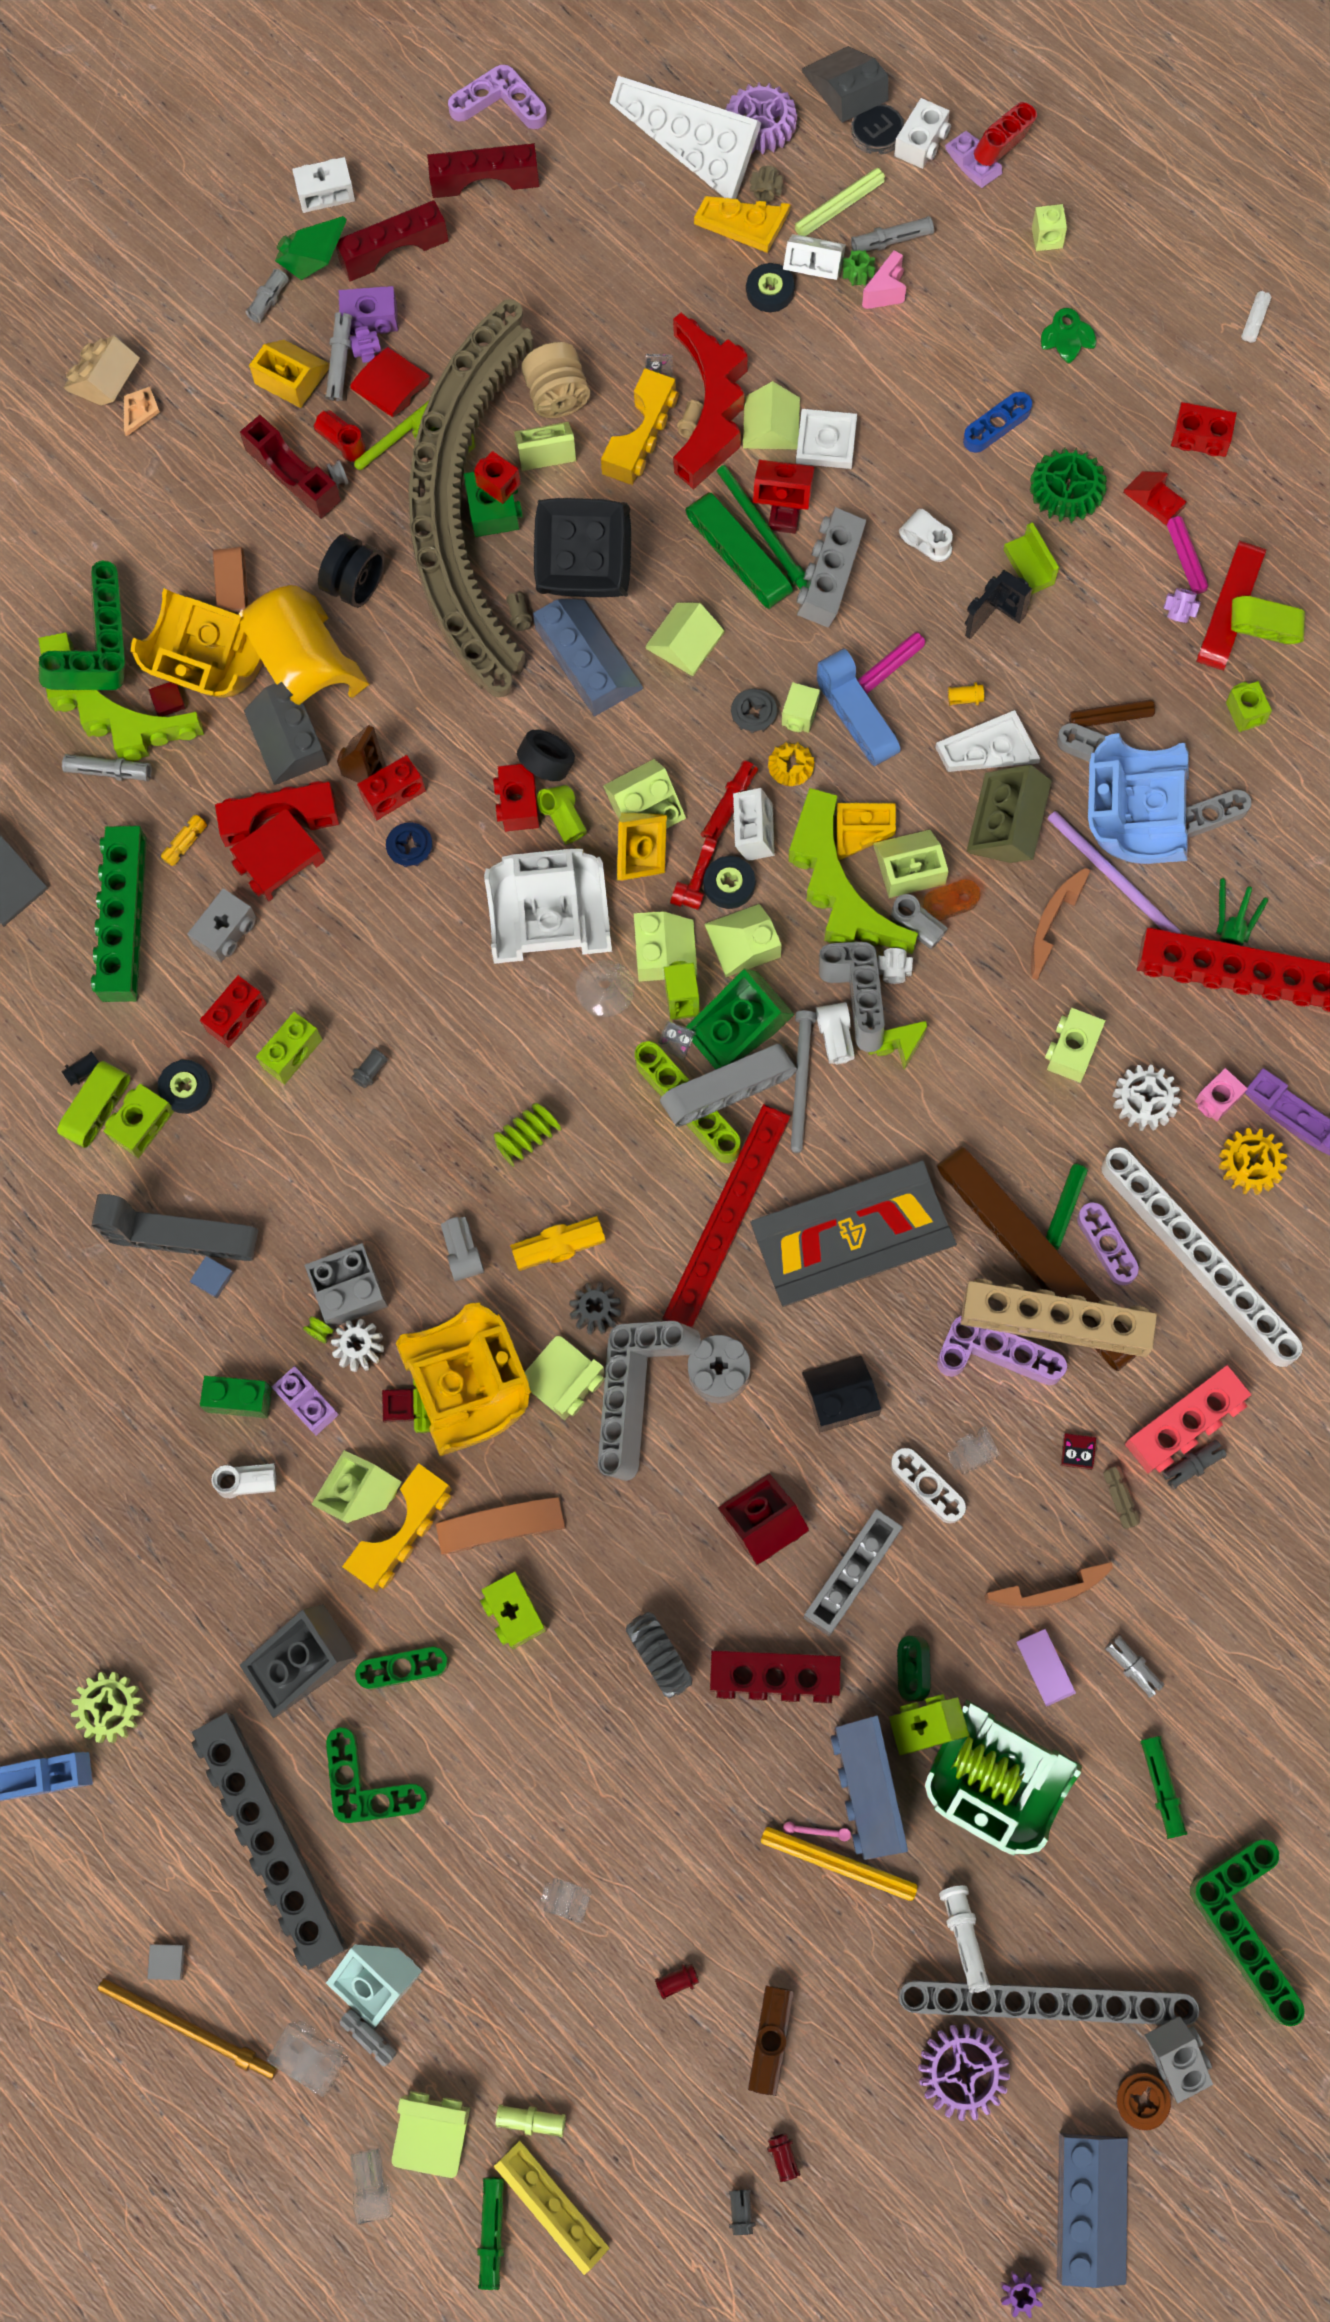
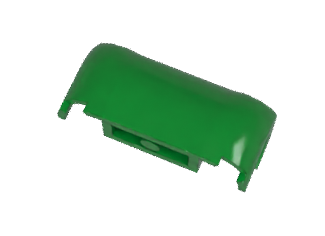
M966 1699L961 1709L968 1729V1737L973 1739L972 1750L979 1744L984 1745V1757L990 1751H995V1763L1006 1757L1008 1759V1770L1014 1764L1020 1765L1019 1776L1023 1773L1025 1775L1017 1792L1007 1806L1003 1805V1793L995 1799L991 1798L992 1787L989 1786L983 1793L980 1792V1780L969 1786V1774L966 1773L960 1779H957V1767L954 1766L951 1769V1766L964 1741L968 1738L965 1737L941 1744L926 1780L927 1796L934 1809L943 1817L998 1849L1014 1856L1015 1854L1028 1855L1034 1852L1039 1853L1049 1839L1050 1829L1065 1797L1081 1774L1082 1765L1054 1749L1052 1751L1046 1749L994 1719L995 1715Z

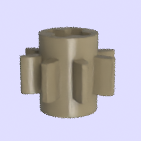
M762 166L759 169V173L752 172L750 192H754L755 197L760 201H772L775 195L781 196L783 176L779 175V171L772 166Z

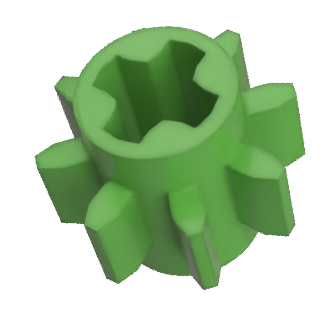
M852 250L849 258H843V279L848 278L852 286L862 284L865 286L868 277L873 278L875 275V258L869 257L866 250Z

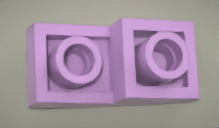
M965 131L947 143L945 147L960 169L974 183L983 188L1002 174V165L998 162L991 166L980 164L973 154L979 140Z
M295 1366L272 1386L274 1391L315 1436L339 1415Z
M1046 1629L1016 1642L1046 1707L1076 1694Z

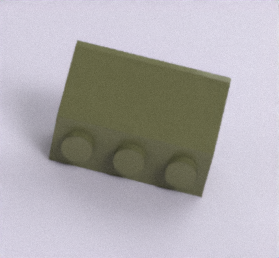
M1032 765L985 773L967 852L1008 863L1033 860L1052 780Z

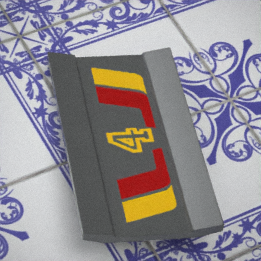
M923 1160L750 1221L782 1307L957 1246Z

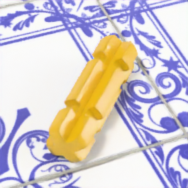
M193 815L187 822L189 825L184 826L170 844L172 846L170 848L166 847L161 853V858L168 865L174 866L180 860L179 855H184L198 838L196 834H201L206 828L207 824L200 816Z

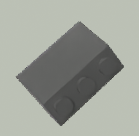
M282 682L278 685L275 683L265 687L244 710L274 785L328 765L304 704L297 705L292 702L290 697L293 694Z

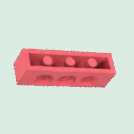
M1227 1365L1128 1439L1125 1446L1148 1474L1155 1468L1160 1473L1174 1463L1171 1456L1179 1450L1186 1454L1199 1444L1195 1439L1204 1431L1208 1436L1223 1426L1220 1419L1228 1413L1235 1417L1248 1407L1244 1401L1251 1396V1393ZM1207 1398H1217L1221 1403V1410H1212L1207 1404ZM1184 1415H1190L1195 1418L1197 1422L1196 1429H1189L1183 1424L1182 1418ZM1160 1433H1165L1171 1437V1448H1165L1160 1445L1158 1441Z

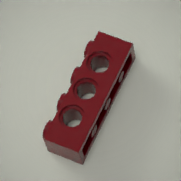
M711 1651L710 1692H716V1698L736 1699V1693L749 1694L748 1700L766 1701L768 1700V1695H781V1701L800 1702V1696L813 1697V1703H832V1698L840 1696L841 1656ZM745 1667L751 1671L752 1680L748 1684L740 1685L735 1682L733 1674L738 1668ZM778 1669L783 1673L784 1682L780 1686L774 1687L767 1683L765 1676L769 1670ZM804 1670L812 1671L816 1676V1684L811 1688L801 1686L798 1682L800 1672Z

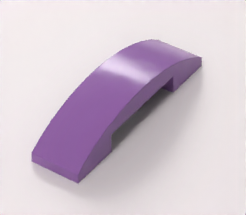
M1263 1068L1248 1086L1245 1094L1267 1115L1289 1132L1330 1156V1119L1289 1092L1286 1083Z

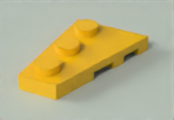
M705 196L694 216V224L768 253L790 212L791 204L781 203V206L766 205L765 201H756V204L740 203L738 199Z

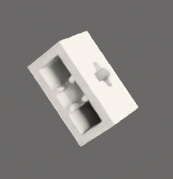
M345 157L292 169L303 213L355 201Z

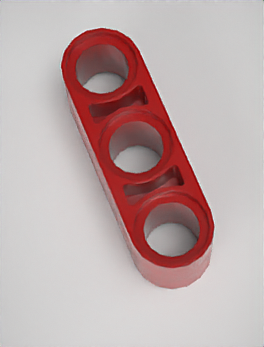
M1020 102L987 128L974 149L975 159L982 165L991 166L1024 139L1036 120L1037 112L1035 108L1029 103Z

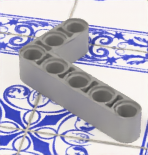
M676 1321L619 1324L611 1330L608 1338L598 1453V1468L603 1475L628 1481L637 1474L648 1357L693 1354L697 1351L701 1342L700 1334L695 1328Z

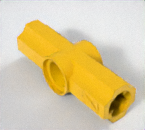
M596 1216L569 1226L560 1224L543 1230L539 1236L525 1239L510 1245L518 1271H522L546 1262L558 1263L572 1258L576 1252L601 1245L606 1240L599 1219Z

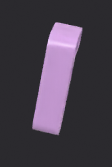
M961 1316L952 1323L937 1360L940 1372L946 1376L953 1377L963 1371L970 1354H973L1045 1385L1058 1383L1067 1370L1066 1360L1061 1354L1014 1334L967 1326L970 1328L972 1336L966 1339L961 1338L956 1333L957 1327L965 1326L960 1325ZM987 1338L997 1339L1000 1342L1001 1349L997 1351L988 1349L985 1345V1340ZM1016 1350L1026 1351L1030 1361L1027 1363L1018 1362L1014 1352ZM950 1353L955 1354L959 1357L961 1363L956 1367L946 1364L944 1356ZM1038 1356L1041 1358L1036 1369L1032 1368ZM1049 1363L1055 1365V1372L1052 1375L1047 1373Z

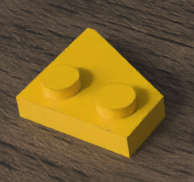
M837 803L838 860H842L872 846L876 842L894 836L896 832V803Z

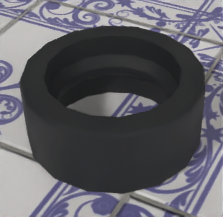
M530 730L527 732L517 750V757L520 763L528 771L549 781L563 780L575 761V754L565 741L543 730Z

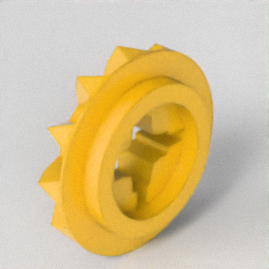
M785 742L778 748L775 747L769 756V773L776 782L782 785H801L813 773L814 757H812L808 748H804L798 742L795 744ZM795 755L796 763L799 765H793L792 769L787 772V763L784 760L789 761Z

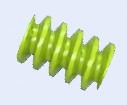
M538 1103L532 1104L533 1113L528 1110L522 1112L523 1120L518 1117L512 1120L514 1128L506 1124L503 1127L505 1136L500 1132H495L493 1135L498 1150L513 1167L515 1166L512 1159L513 1156L520 1160L524 1159L523 1148L532 1153L534 1150L531 1142L534 1141L541 1146L543 1145L542 1134L550 1139L553 1137L550 1130L552 1126L559 1131L562 1130L554 1116Z
M968 1737L951 1766V1769L954 1766L957 1767L956 1778L960 1779L964 1774H969V1786L980 1780V1792L983 1793L989 1786L992 1787L991 1798L995 1799L1003 1793V1805L1007 1806L1017 1792L1025 1773L1019 1776L1020 1765L1014 1764L1008 1770V1759L1006 1757L995 1763V1751H990L984 1757V1745L979 1744L972 1750L973 1739Z

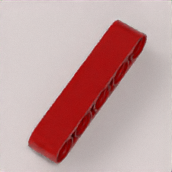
M1239 540L1198 654L1197 663L1224 671L1237 636V632L1231 630L1232 600L1236 597L1251 596L1267 549Z

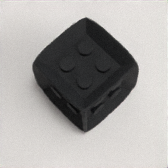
M552 498L538 500L534 529V576L536 591L540 594L549 593L570 597H627L631 569L630 506L626 502L620 503L604 499Z

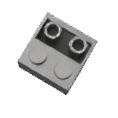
M363 1243L304 1265L324 1321L330 1328L388 1307Z

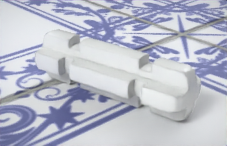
M1264 291L1257 293L1241 336L1244 341L1250 343L1256 341L1271 300L1270 293H1265Z

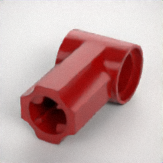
M323 410L317 416L316 422L313 425L314 430L339 449L345 460L355 462L356 459L366 452L361 431L357 426L347 424L331 410Z

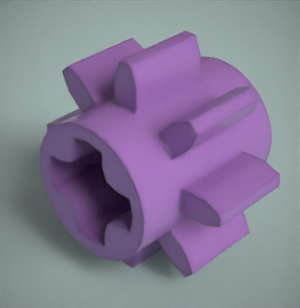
M367 326L354 328L356 335L349 337L354 358L361 357L363 363L370 362L375 357L374 353L381 352L376 331L369 332Z
M1012 2271L1011 2277L1013 2280L1009 2284L1005 2282L1000 2284L1007 2292V2296L1003 2297L1000 2301L1002 2305L1012 2303L1011 2314L1013 2317H1016L1019 2311H1022L1031 2318V2309L1034 2305L1038 2307L1043 2305L1036 2298V2293L1042 2290V2286L1040 2284L1030 2285L1031 2274L1029 2272H1026L1024 2278H1018L1015 2272ZM1023 2287H1025L1029 2297L1027 2299L1021 2298L1018 2302L1014 2291H1022Z

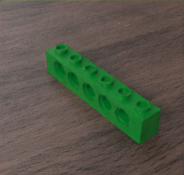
M105 826V835L100 838L103 864H99L98 877L102 883L101 891H98L96 896L100 915L99 919L95 920V934L98 937V946L93 948L96 974H93L91 977L92 991L96 993L102 1002H137L146 836L140 826ZM127 856L123 862L116 863L119 857ZM125 883L122 889L114 890L117 884ZM124 910L121 916L112 917L116 911ZM122 937L119 944L111 945L115 938ZM121 965L117 972L109 973L111 967Z

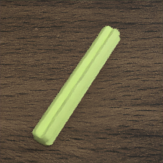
M875 168L796 222V233L801 236H807L884 183V173L879 168Z

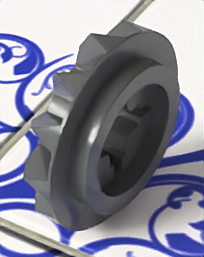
M745 690L739 693L732 702L731 715L733 722L739 726L740 730H749L751 733L759 730L764 732L768 726L774 723L777 715L776 702L769 693L763 690ZM749 703L755 710L761 709L759 711V719L754 717L753 714L747 715L749 713Z

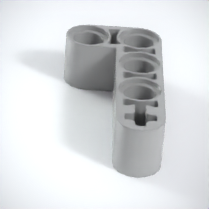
M867 942L826 944L819 953V976L828 983H850L857 1046L866 1052L877 1051L883 1045L885 1021L875 947Z

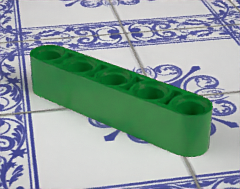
M706 493L686 507L687 517L693 526L765 608H772L793 592L792 586L785 575L712 493Z

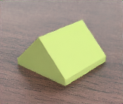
M773 381L746 395L744 398L743 448L797 450L800 397Z
M569 422L514 432L522 471L576 461L574 436Z
M676 603L647 643L646 649L694 676L723 636L724 630L701 603Z

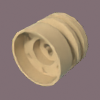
M565 342L545 344L534 349L523 360L522 373L526 385L530 389V397L533 400V406L538 415L545 418H559L578 411L587 403L590 398V389L582 372L579 356L573 345Z

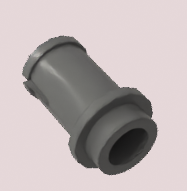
M372 1049L358 1069L354 1068L352 1079L363 1088L374 1083L373 1078L388 1059L378 1050Z
M751 2189L729 2191L732 2224H729V2228H732L733 2235L753 2234V2227L756 2226V2223L752 2222Z

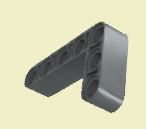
M110 1194L97 1195L91 1224L106 1241L116 1245L241 1261L253 1260L258 1236V1229L247 1225L136 1212L125 1199Z

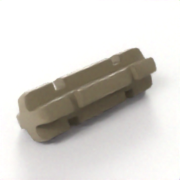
M1117 1466L1105 1470L1103 1475L1106 1483L1111 1486L1109 1491L1117 1513H1121L1119 1518L1122 1527L1129 1529L1137 1526L1140 1523L1137 1511H1133L1135 1506L1126 1482L1123 1483L1122 1481L1124 1476L1121 1468Z

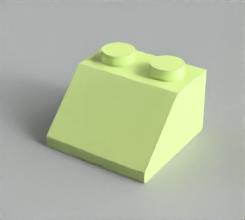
M664 911L634 913L639 982L665 980L664 967L676 961L694 962L695 974L698 977L693 920Z

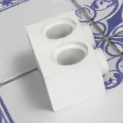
M920 98L896 137L894 156L923 169L929 159H934L940 140H945L951 128V124L948 123L950 110Z
M792 234L787 241L783 270L837 280L842 270L846 244Z
M762 788L734 793L735 847L747 861L775 856L773 803Z

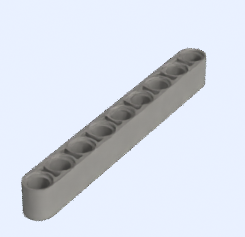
M908 1980L900 1985L897 1992L898 2002L905 2010L920 2014L1164 2025L1177 2018L1174 2014V2005L1178 2000L1184 1999L1189 2006L1188 2014L1182 2018L1184 2023L1191 2025L1199 2016V2006L1196 2000L1190 1995L1180 1992L989 1983L990 1988L985 1990L989 2000L983 2009H976L972 2005L971 1998L973 1993L969 1992L967 1982ZM910 1987H918L922 1993V1999L916 2006H909L904 2000V1994ZM949 1988L955 1993V2002L950 2007H941L938 2003V1994L941 1990ZM1016 1991L1020 1994L1022 2003L1017 2010L1011 2011L1005 2005V1998L1010 1992ZM1045 1993H1051L1055 1998V2006L1049 2012H1043L1039 2007V1999ZM1083 1994L1088 1999V2008L1084 2013L1077 2014L1073 2009L1072 2003L1076 1996ZM1112 1996L1119 1997L1122 2003L1121 2011L1116 2015H1110L1106 2009V2003ZM1150 1997L1155 2003V2011L1151 2016L1144 2017L1140 2012V2003L1145 1998Z

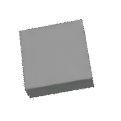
M151 1944L147 1979L182 1980L185 1945Z

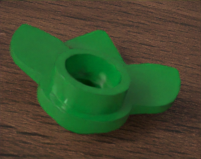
M1071 308L1058 310L1053 317L1052 324L1044 328L1041 334L1042 349L1048 350L1056 347L1060 357L1067 364H1070L1076 358L1081 347L1094 349L1096 346L1094 330L1089 324L1080 321L1078 313ZM1065 317L1069 318L1071 324L1065 325L1062 319Z

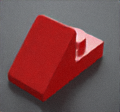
M1142 471L1124 489L1123 493L1167 526L1168 520L1176 517L1185 508L1186 501L1165 485L1168 473Z

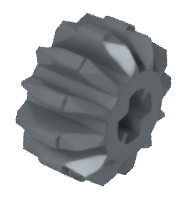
M601 1282L597 1284L596 1290H592L591 1284L586 1283L585 1288L587 1292L584 1294L581 1290L577 1289L575 1295L579 1300L574 1299L569 1302L570 1307L576 1309L570 1313V1317L575 1320L579 1319L576 1323V1327L579 1330L588 1324L587 1333L589 1335L593 1334L595 1327L599 1328L600 1334H604V1324L606 1323L614 1328L616 1323L611 1317L621 1316V1310L615 1308L621 1304L620 1298H612L615 1293L612 1287L603 1293L604 1286ZM591 1304H593L594 1306H598L600 1304L601 1312L598 1313L597 1311H593L592 1313H590L591 1311L589 1306Z

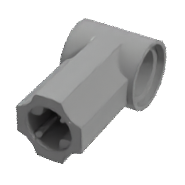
M903 894L896 898L891 910V921L896 925L917 932V939L931 950L942 939L948 928L923 909L915 896ZM907 907L912 911V915L904 916L899 912L898 908Z
M455 1217L442 1223L441 1228L449 1252L447 1258L454 1281L484 1273L477 1247H474L466 1217Z

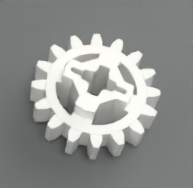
M1137 1065L1135 1074L1128 1069L1124 1074L1125 1079L1119 1078L1116 1085L1120 1089H1115L1113 1092V1097L1118 1098L1113 1107L1115 1109H1122L1119 1118L1128 1117L1130 1119L1128 1122L1129 1127L1133 1126L1136 1122L1139 1123L1140 1131H1143L1145 1126L1149 1124L1150 1128L1154 1131L1158 1127V1122L1165 1126L1169 1122L1168 1116H1175L1177 1110L1174 1107L1179 1105L1181 1099L1174 1096L1178 1094L1180 1089L1179 1087H1171V1083L1174 1080L1173 1076L1167 1079L1163 1077L1165 1069L1162 1068L1158 1073H1155L1153 1065H1149L1147 1071H1143L1141 1065ZM1142 1080V1084L1129 1088L1133 1083ZM1143 1094H1147L1148 1099L1151 1101H1145V1096H1143ZM1161 1108H1164L1161 1112L1151 1115L1154 1109L1161 1110Z

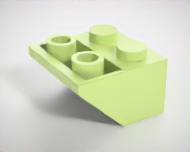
M655 759L603 785L618 818H620L621 813L667 815L666 829L686 819L666 769Z
M931 830L873 844L889 898L946 885L949 872L941 844Z

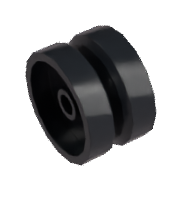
M347 533L339 535L332 542L321 562L318 573L319 589L331 596H340L341 601L353 607L359 608L371 598L381 579L385 563L384 552L369 544L362 545L361 540Z

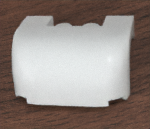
M563 849L509 855L502 857V862L492 866L490 869L486 868L484 879L489 905L491 949L494 964L523 961V953L565 948L582 947V955L612 952L604 869L600 857L596 858L593 855L583 853V849Z

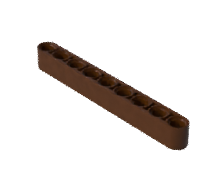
M959 1146L936 1165L942 1177L1042 1290L1052 1291L1055 1293V1296L1067 1298L1069 1295H1078L1085 1297L1088 1302L1098 1303L1101 1301L967 1149ZM1082 1317V1321L1087 1327H1097L1096 1320L1093 1317ZM1120 1321L1113 1323L1114 1328L1118 1332H1128ZM1094 1348L1115 1371H1120L1136 1357V1355Z

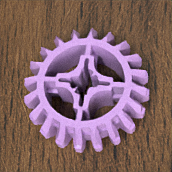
M758 82L757 86L753 88L748 84L746 91L739 89L737 96L732 95L730 103L727 104V111L740 115L746 114V117L761 122L752 154L755 150H760L763 155L766 149L774 153L776 146L783 148L785 141H790L792 133L796 129L797 112L794 100H790L788 92L782 93L780 86L772 89L770 83L766 87H762ZM779 116L781 119L776 123L775 118Z
M963 2024L962 2035H958L956 2026L950 2025L951 2037L947 2038L946 2034L939 2030L937 2034L942 2042L937 2044L934 2040L929 2039L927 2043L934 2049L933 2053L921 2052V2056L929 2060V2065H918L919 2071L928 2072V2076L919 2079V2083L921 2086L931 2084L932 2088L928 2089L924 2095L927 2099L935 2095L938 2096L933 2104L936 2110H939L944 2103L947 2104L945 2108L946 2117L950 2118L956 2108L958 2109L957 2116L960 2121H964L966 2110L970 2111L973 2120H977L978 2112L976 2108L981 2107L982 2111L988 2115L991 2111L986 2102L991 2100L994 2105H1000L1001 2102L994 2096V2093L997 2090L1002 2094H1006L1007 2088L998 2083L999 2079L1009 2080L1010 2075L1006 2072H999V2068L1005 2067L1009 2063L1007 2059H996V2056L1003 2052L1002 2046L998 2045L992 2049L989 2048L995 2039L991 2034L981 2041L983 2029L977 2027L973 2036H970V2026ZM962 2043L973 2044L981 2048L986 2054L988 2061H969ZM952 2046L954 2059L952 2065L937 2073L940 2057ZM960 2057L966 2063V2067L969 2068L971 2066L975 2069L967 2074V2085L960 2076L956 2078L953 2075L955 2072L960 2071ZM991 2071L986 2089L975 2098V2080L979 2076L986 2074V2072ZM944 2082L960 2084L965 2101L948 2097L943 2093L939 2084Z

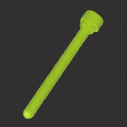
M429 400L354 462L355 468L357 470L364 469L413 428L411 418L427 406Z

